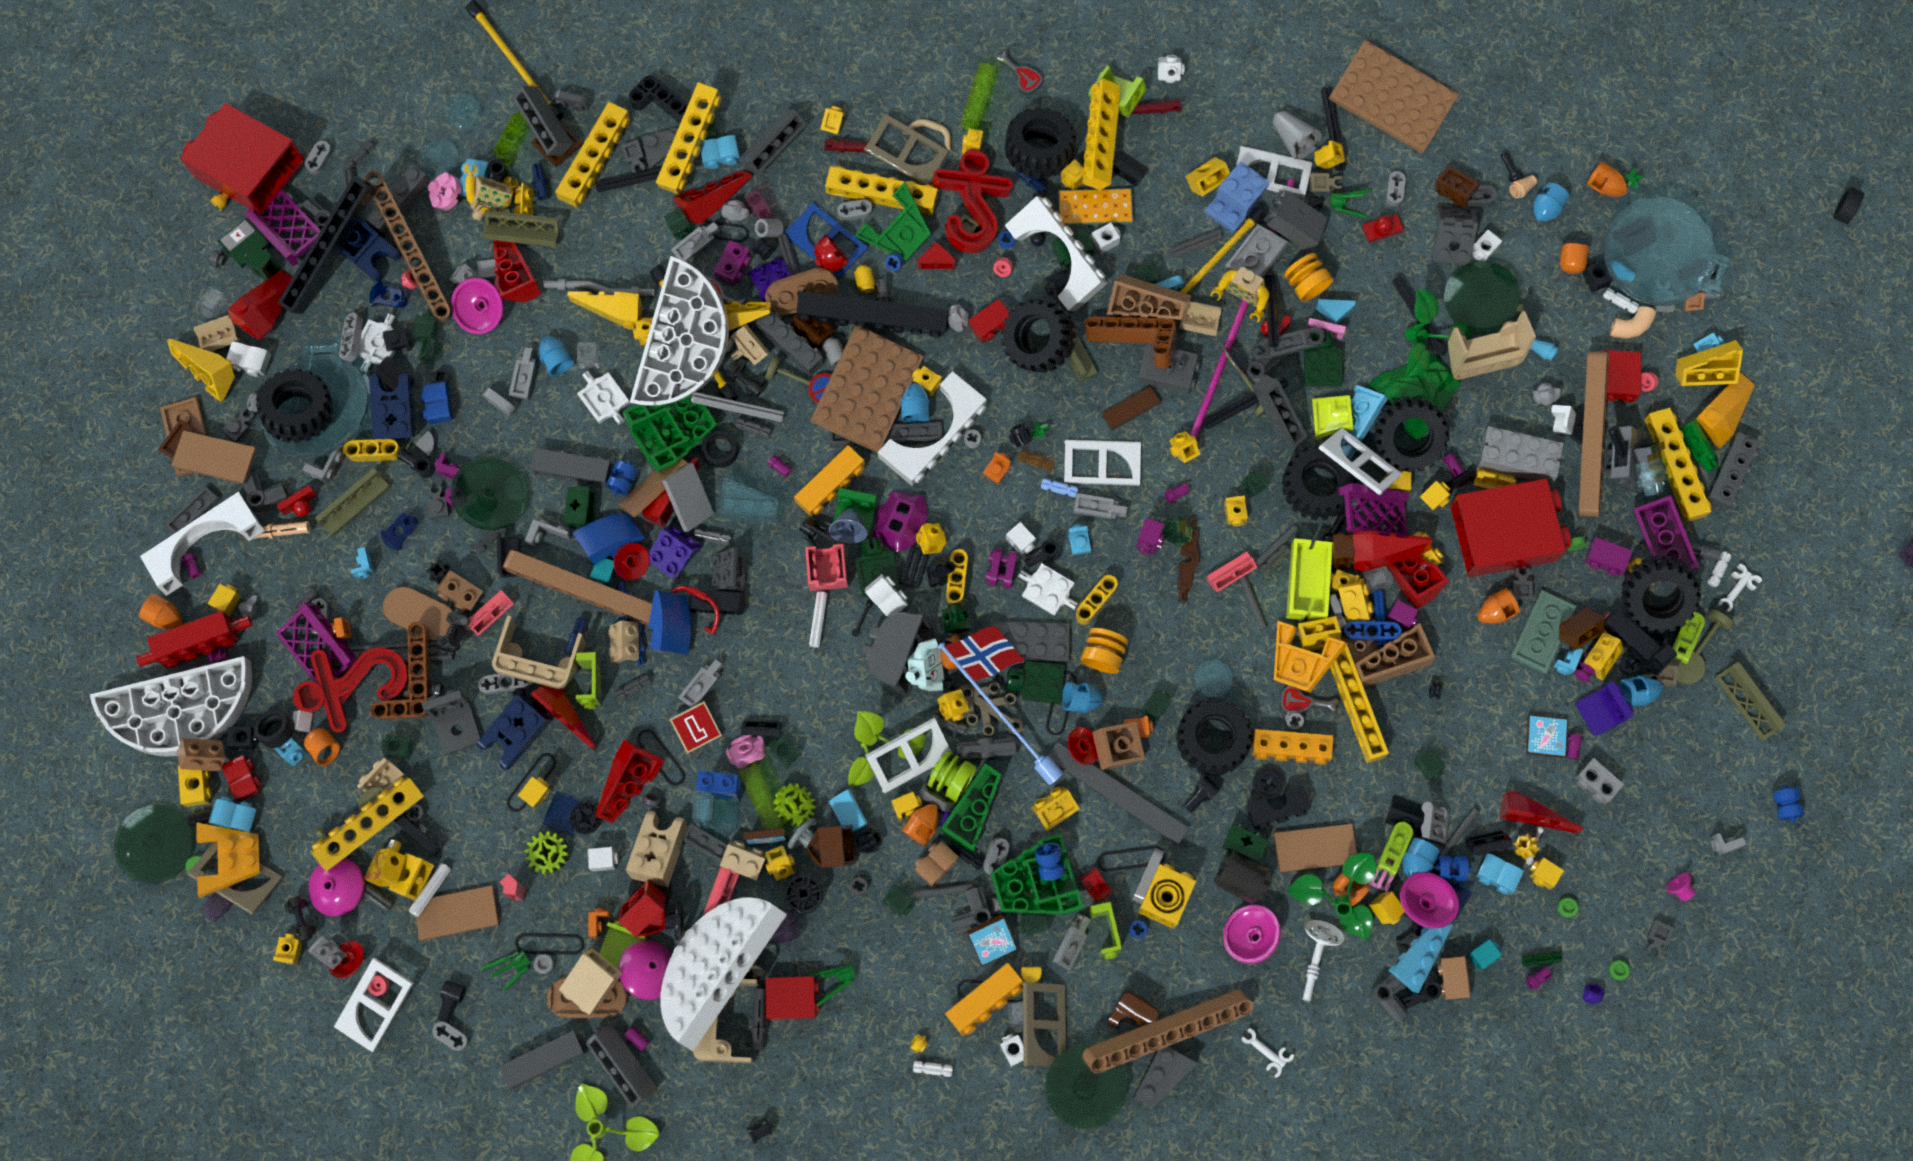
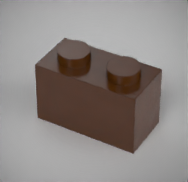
M1344 532L1337 533L1332 538L1331 569L1350 570L1354 557L1353 535H1348V533Z
M1585 608L1559 624V640L1575 650L1604 633V617L1589 608Z

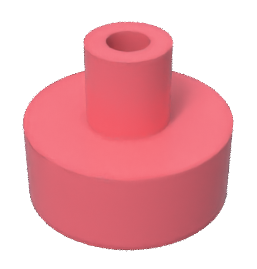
M1005 257L998 258L993 266L994 272L1000 277L1009 276L1013 269L1012 262Z
M410 269L402 274L401 284L403 287L415 289L418 286Z
M1646 372L1641 374L1642 391L1648 392L1658 386V378L1654 373Z
M376 975L368 987V991L374 996L385 994L389 989V981L384 975Z

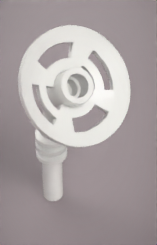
M1311 920L1305 926L1307 934L1317 942L1311 965H1308L1309 969H1307V982L1303 995V1000L1305 1001L1311 1000L1314 983L1318 979L1316 975H1319L1318 971L1320 968L1318 966L1324 945L1337 946L1344 941V935L1341 930L1321 920Z

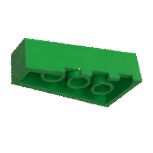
M985 763L939 831L961 844L962 847H965L970 852H973L1002 774Z

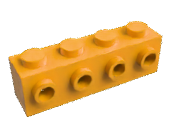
M847 445L794 496L795 503L810 517L814 514L818 515L828 501L832 502L837 497L839 488L845 489L848 487L851 479L855 475L859 476L864 471V459Z
M1254 729L1251 756H1256V759L1267 760L1268 757H1274L1276 761L1295 759L1297 763H1307V760H1311L1319 765H1325L1332 759L1333 735Z
M1007 963L947 1011L945 1015L962 1037L965 1034L969 1035L981 1021H987L992 1016L991 1013L997 1008H1003L1008 1003V999L1012 996H1018L1023 991L1024 982Z

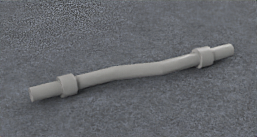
M566 279L543 281V288H558V290L588 288L597 292H606L608 295H614V292L639 294V296H655V289H640V287L610 289L591 281H566Z

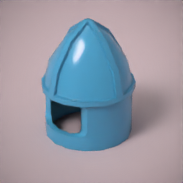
M1547 183L1543 188V194H1538L1534 201L1536 219L1538 221H1549L1561 214L1562 209L1570 198L1568 192L1558 184Z
M544 336L540 343L539 356L541 363L546 365L548 374L550 376H557L568 371L574 365V361L566 345L557 338Z
M913 382L902 395L900 401L902 409L901 418L906 423H923L929 420L930 400H928L927 393L923 387Z
M1641 675L1623 679L1620 682V688L1623 691L1622 696L1632 707L1647 706L1662 694L1664 688L1659 681Z
M1067 682L1062 692V706L1065 711L1083 714L1098 708L1105 700L1102 693L1094 685L1085 682L1081 685Z
M1413 838L1402 860L1406 878L1416 873H1430L1434 868L1433 865L1440 852L1439 849L1425 840Z

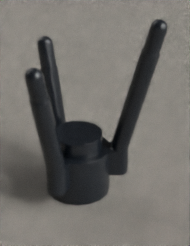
M806 518L799 528L803 532L802 537L811 546H816L818 549L819 547L810 536L815 537L819 534L831 543H836L834 539L819 530L822 529L829 532V528L815 520L812 521Z

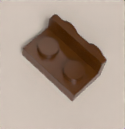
M1448 166L1436 179L1435 191L1440 196L1453 201L1454 204L1466 208L1468 199L1476 192L1480 183Z
M796 315L791 323V326L796 331L795 333L806 338L809 342L808 345L813 349H819L821 343L833 336L836 331L829 323H819L818 320L811 319V321H801Z

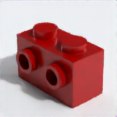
M998 299L969 319V328L981 343L991 341L998 332L1005 328L1006 324L1003 323L1005 318L1008 319L1010 317L1008 315L1009 311Z

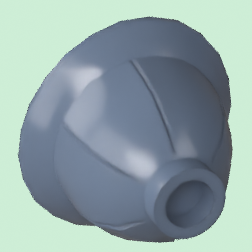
M847 509L829 527L830 536L841 543H859L865 540L868 535L866 528L863 526L862 518L854 509Z

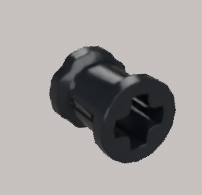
M765 1118L755 1126L746 1128L754 1144L764 1136L773 1134Z

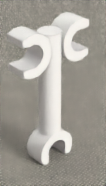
M1743 564L1737 566L1741 570V574L1735 571L1731 574L1732 577L1740 580L1728 596L1717 603V607L1721 606L1722 603L1727 604L1726 613L1733 609L1732 602L1745 585H1747L1748 589L1754 591L1757 587L1752 584V580H1755L1757 583L1762 581L1761 577L1748 572Z
M1249 1028L1247 1031L1252 1035V1038L1247 1040L1245 1037H1242V1042L1252 1044L1273 1063L1268 1064L1266 1070L1269 1071L1271 1067H1276L1277 1073L1274 1077H1279L1286 1062L1292 1061L1294 1055L1291 1054L1289 1058H1284L1283 1052L1286 1049L1284 1047L1276 1055L1258 1040L1255 1031Z

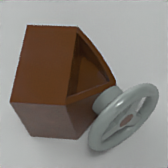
M810 818L799 827L788 843V848L791 850L803 844L812 859L821 868L856 864L852 824L820 827L814 834L812 831L817 824V820Z

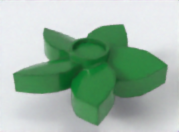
M1632 168L1630 174H1621L1625 179L1627 187L1632 185L1636 189L1639 186L1637 181L1644 178L1643 175H1636L1635 168Z
M1037 422L1035 429H1031L1033 433L1031 439L1034 440L1038 435L1040 438L1045 437V432L1050 427L1049 424L1041 425Z

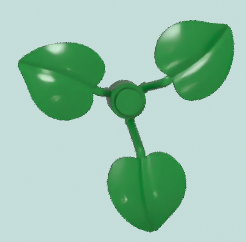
M1416 289L1415 317L1421 323L1415 324L1414 327H1408L1405 332L1406 340L1414 344L1409 352L1406 376L1420 375L1429 369L1431 355L1428 350H1425L1426 345L1421 342L1426 340L1427 337L1450 339L1451 336L1428 334L1427 330L1422 327L1430 323L1431 318L1436 317L1439 310L1437 298L1427 290ZM1456 322L1452 326L1451 334L1453 329L1458 327L1461 335H1465L1467 340L1471 339L1470 328L1465 322Z
M1365 852L1356 853L1345 860L1342 872L1351 879L1349 880L1347 894L1339 895L1335 900L1326 890L1322 889L1321 879L1313 874H1304L1298 877L1288 887L1287 892L1290 896L1308 905L1320 903L1323 893L1329 899L1331 905L1335 906L1336 913L1340 915L1339 921L1343 930L1364 940L1368 939L1373 926L1372 913L1368 907L1362 904L1352 908L1350 893L1354 880L1359 884H1367L1375 878L1377 867L1372 854Z

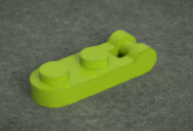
M1693 612L1694 618L1691 621L1688 619L1685 621L1686 625L1680 629L1672 647L1677 653L1676 658L1682 660L1684 664L1688 663L1705 625L1704 617L1697 612ZM1679 647L1687 649L1686 653L1678 651Z
M1399 822L1394 826L1376 864L1377 869H1383L1393 877L1400 866L1413 835V829L1408 823ZM1387 858L1394 861L1392 865L1386 862Z

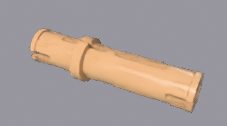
M309 521L279 525L271 523L267 526H262L265 531L271 532H263L254 539L265 537L273 539L275 536L310 533L311 527Z

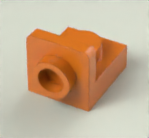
M995 452L993 459L983 471V475L999 484L1011 467L1010 458L1004 453L999 454Z
M339 617L334 619V623H330L337 638L342 640L352 639L348 619Z
M1148 716L1123 720L1124 724L1137 722L1140 739L1149 738L1150 732H1153L1152 721H1148Z
M596 908L594 912H588V936L590 938H599V933H602V921H599V918H611V913L606 911L605 908Z

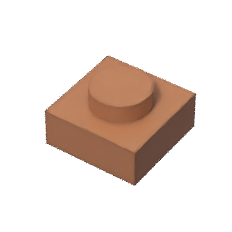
M1704 290L1684 291V311L1704 310Z

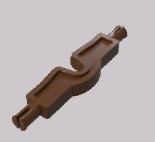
M1189 518L1188 529L1184 531L1180 555L1191 559V562H1180L1178 565L1177 589L1180 590L1178 599L1180 602L1182 601V596L1183 602H1186L1187 591L1191 589L1193 572L1196 570L1199 562V554L1196 549L1198 530H1195L1196 518Z

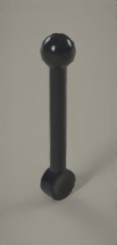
M871 600L866 601V607L857 627L852 630L854 637L859 636V629L869 608L873 606Z

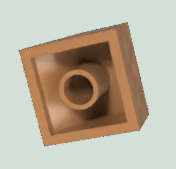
M1137 722L1104 727L1092 732L1101 770L1121 767L1145 760Z

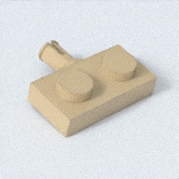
M746 324L730 336L738 347V350L731 354L732 358L735 357V361L744 355L756 365L770 353Z

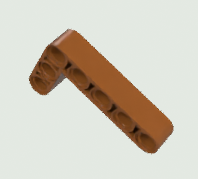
M1089 317L1084 321L1087 340L1091 342L1154 343V365L1161 369L1171 365L1177 339L1174 320L1163 318Z
M420 622L411 623L407 631L409 700L375 702L371 706L370 711L372 716L377 719L396 720L428 716L425 711L418 714L416 710L419 704L427 702L426 700L430 698L429 687L431 686L429 629ZM422 627L421 635L415 636V629ZM418 646H422L423 652L417 656L415 649ZM422 665L423 672L417 675L415 672L416 667ZM422 684L424 691L421 694H417L416 688ZM400 705H404L405 711L399 715L397 708ZM384 706L385 713L382 716H379L378 709L379 707Z

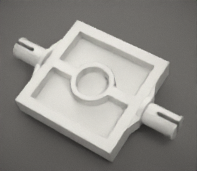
M388 314L384 323H377L368 319L361 333L357 355L364 359L360 368L361 371L367 373L371 363L380 364L386 356L392 359L396 350L387 352L383 332L394 330L391 324L395 316Z
M586 371V374L584 373L582 376L588 384L577 393L582 402L599 424L611 417L616 420L618 425L621 422L623 423L625 420L619 412L630 404L628 398L609 373L594 379L590 372Z
M1041 563L1037 572L1032 576L1023 570L1018 577L1028 582L1022 597L1055 616L1064 604L1073 610L1077 607L1078 603L1068 598L1075 583Z

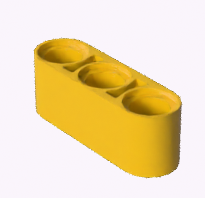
M393 439L351 440L346 442L343 447L346 456L354 462L397 460L399 453L402 454L400 452L402 450L401 447ZM391 447H396L394 452L388 453ZM358 448L355 454H350L352 449ZM372 448H377L374 453L369 454Z
M957 549L952 552L950 561L955 564V571L948 574L946 599L949 605L953 603H960L961 605L964 600L968 556L964 550ZM956 557H962L964 558V561L962 563H956L954 559ZM960 575L962 580L955 582L952 580V577ZM957 593L960 595V598L952 600L950 595Z
M1104 576L1078 606L1076 611L1078 623L1082 625L1089 624L1114 595L1118 585L1117 579L1114 576ZM1110 582L1114 587L1106 589L1103 584ZM1096 596L1099 597L1102 600V602L1095 604L1091 599ZM1087 611L1090 616L1082 618L1079 613Z

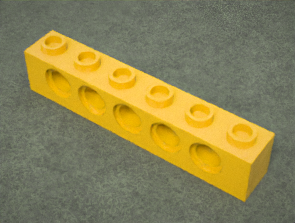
M1104 78L1095 83L1091 88L1092 97L1087 123L1088 134L1086 137V152L1084 154L1085 162L1082 171V183L1098 190L1111 185L1121 91L1120 85Z
M699 82L697 83L656 180L659 188L680 195L681 190L685 189L687 184L686 178L688 174H691L694 167L693 161L700 154L701 142L706 139L708 125L712 124L715 117L714 111L716 107L720 106L722 100L718 89ZM703 103H708L707 108L700 109ZM696 120H701L699 125H693ZM688 137H694L692 142H686ZM682 153H687L686 158L679 159ZM675 170H680L677 176H672Z
M611 102L607 103L555 191L559 200L576 208L585 201L586 192L594 186L596 175L602 172L606 158L611 157L613 146L615 143H619L623 129H626L630 124L628 110ZM611 124H616L612 128L609 127ZM602 139H607L606 142H600ZM593 154H598L597 157H591ZM584 169H590L586 173L582 172ZM575 184H581L577 188L573 187Z
M830 166L825 185L827 194L856 200L866 199L870 203L905 209L892 196L904 181H899L894 177H881L878 174H865L860 170H846L841 166ZM845 180L851 181L849 184L842 183ZM907 181L906 184L913 198L915 195L922 196L920 199L914 198L921 213L933 215L938 197V188L932 185L923 186L913 181ZM867 184L868 187L862 188L860 185ZM882 187L886 188L885 191H879L878 189Z
M1671 408L1648 414L1644 421L1653 443L1664 441L1665 449L1660 451L1661 457L1659 459L1684 522L1687 523L1708 516L1712 512L1711 503L1706 499L1704 485L1699 481L1697 468L1690 459L1691 453L1689 448L1685 446L1682 431L1677 426L1676 415L1672 413ZM1662 427L1668 429L1669 433H1665ZM1669 444L1673 445L1676 451L1671 450ZM1676 462L1681 463L1683 468L1678 467ZM1682 479H1686L1689 485L1684 484ZM1689 496L1694 497L1696 499V503L1692 502Z
M1346 646L1330 666L1363 756L1368 764L1385 758L1389 752L1348 646Z
M401 777L393 783L394 787L389 791L385 789L377 795L378 799L375 802L366 803L361 807L362 811L358 815L352 814L344 821L346 824L341 828L335 827L328 833V838L324 841L320 839L312 845L313 849L310 853L325 871L331 869L424 797L410 778L406 777L404 779ZM397 792H401L403 795L402 801L399 803H395L393 800V796ZM384 804L387 811L384 815H379L377 808ZM364 817H369L371 820L370 825L363 828L361 820ZM352 829L354 837L351 840H346L345 832ZM337 842V851L330 853L328 850L329 844Z

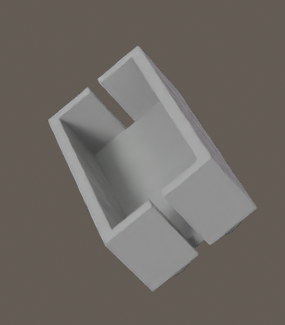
M1488 426L1483 436L1482 451L1477 468L1529 481L1547 479L1548 484L1552 486L1558 476L1563 443Z

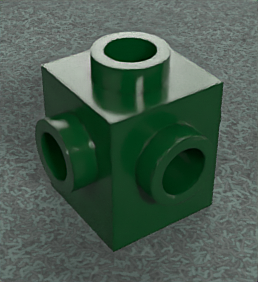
M953 603L949 605V608L942 610L945 633L959 634L972 629L969 607L961 606L960 603Z

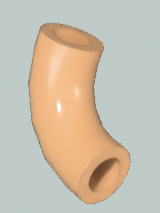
M1641 306L1638 307L1636 315L1630 320L1615 318L1609 336L1623 339L1640 336L1650 328L1655 319L1656 311L1653 308Z

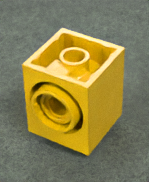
M1164 863V865L1159 864L1138 913L1175 929L1196 880H1193L1192 875L1186 872L1180 874L1174 871L1175 868ZM1167 895L1170 898V902H1164L1161 896Z

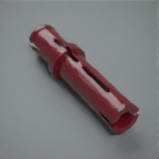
M1160 100V102L1138 103L1131 115L1181 112V101Z
M825 139L824 151L868 153L864 151L868 142Z

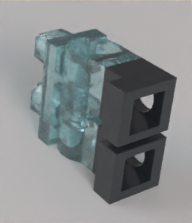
M1664 441L1648 443L1632 449L1639 479L1637 481L1638 487L1644 486L1645 496L1659 494L1658 492L1665 491L1664 481L1668 480L1669 477L1668 473L1665 474L1666 467L1662 462L1660 452L1665 449Z

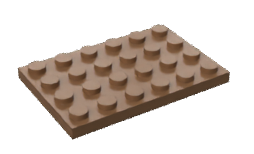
M1364 40L1331 93L1329 100L1423 154L1459 94Z
M855 326L810 422L878 453L901 407L902 395L914 379L912 375L919 368L924 356L869 330Z

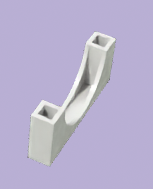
M1036 196L1005 226L1015 240L1023 241L1030 235L1038 232H1051L1062 239L1069 250L1072 266L1069 281L1064 290L1058 295V298L1068 311L1076 312L1107 284V281L1104 279L1106 276L1099 268L1095 267L1094 259L1083 251L1084 246L1082 243L1074 239L1072 236L1073 231L1062 223L1063 218L1061 215L1053 211L1051 202L1046 197Z
M953 371L940 384V391L949 400L954 414L952 425L947 434L937 443L923 448L905 447L889 439L878 451V458L911 486L922 481L927 469L931 470L937 464L936 460L940 455L944 456L950 449L948 446L952 442L956 443L962 436L961 432L965 428L969 429L974 423L973 419L977 415L981 416L987 408V399Z
M239 492L140 556L157 587L166 596L183 585L180 578L182 557L192 544L204 535L219 530H232L242 534L248 541H251L265 531L251 507Z

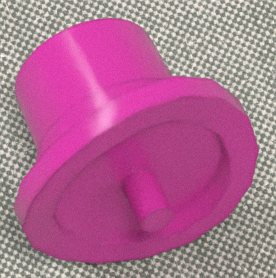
M1687 872L1675 877L1665 887L1668 893L1676 894L1681 901H1687L1695 895V890L1690 883L1691 876Z

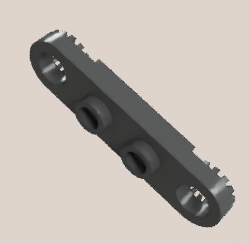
M1312 327L1280 335L1278 347L1271 348L1267 339L1255 342L1251 347L1250 353L1254 360L1264 361L1311 349L1323 343L1324 333L1320 328ZM1317 333L1320 339L1314 342L1310 340L1309 335ZM1262 347L1266 353L1260 356L1256 354L1255 349Z

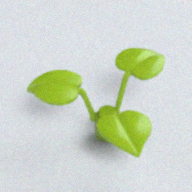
M857 711L854 735L859 742H862L861 746L866 754L869 753L867 746L874 745L877 739L885 743L890 742V740L879 735L884 728V720L881 716L869 711ZM912 729L906 730L903 734L909 732ZM923 733L907 741L914 756L921 751L925 744L926 735ZM896 747L899 748V757L906 759L901 747ZM861 756L853 762L848 776L849 786L854 787L865 784L875 776L867 758Z
M586 1084L579 1086L575 1102L576 1113L581 1120L589 1122L587 1132L591 1135L590 1139L592 1140L593 1148L588 1144L577 1146L572 1151L570 1161H604L603 1154L596 1151V1138L604 1137L607 1132L626 1135L625 1143L627 1147L637 1152L649 1148L659 1137V1130L656 1125L644 1117L629 1119L626 1123L627 1131L607 1127L605 1123L598 1120V1115L605 1113L608 1107L606 1094L602 1090Z

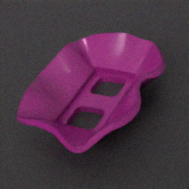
M893 491L885 504L876 510V527L873 531V536L881 538L884 545L897 552L904 551L917 542L916 535L928 517L925 498L922 495H910ZM899 503L910 506L907 515L896 511ZM892 520L903 523L899 532L889 528Z

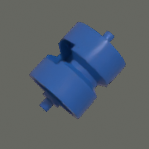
M616 461L612 470L614 474L609 476L605 484L607 488L614 491L613 495L615 496L617 493L628 496L632 488L631 482L635 481L639 470L631 465V461H628V463Z
M1784 784L1782 785L1783 789L1773 792L1774 801L1780 805L1777 814L1779 820H1791V824H1794L1795 819L1805 816L1804 807L1802 804L1797 803L1801 794L1799 788H1787V785Z
M1045 843L1035 849L1041 879L1048 881L1056 880L1065 874L1064 863L1060 859L1062 857L1060 845Z
M1438 855L1436 866H1434L1433 870H1436L1437 876L1446 881H1450L1451 878L1454 881H1467L1472 867H1469L1466 855H1455L1453 858L1450 855Z

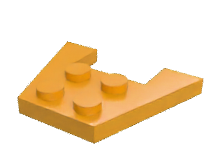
M1278 621L1274 680L1310 693L1347 646V643L1328 637L1321 655L1291 645L1297 627Z
M196 822L197 842L217 841L218 875L197 877L199 898L260 874L258 834Z

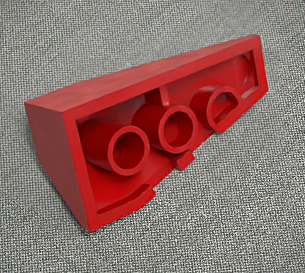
M1379 531L1353 532L1354 570L1363 572L1374 570L1430 551L1432 540L1430 537L1408 535L1402 538L1398 537L1396 533L1384 536L1379 535Z
M1420 554L1386 565L1399 588L1415 609H1419L1431 602L1449 583L1448 578L1434 563L1431 564L1423 559V556Z

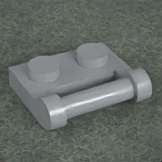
M1425 802L1422 805V811L1425 813L1424 823L1421 826L1422 837L1446 844L1449 811L1444 807L1438 808L1433 803ZM1437 815L1439 820L1434 819V816Z

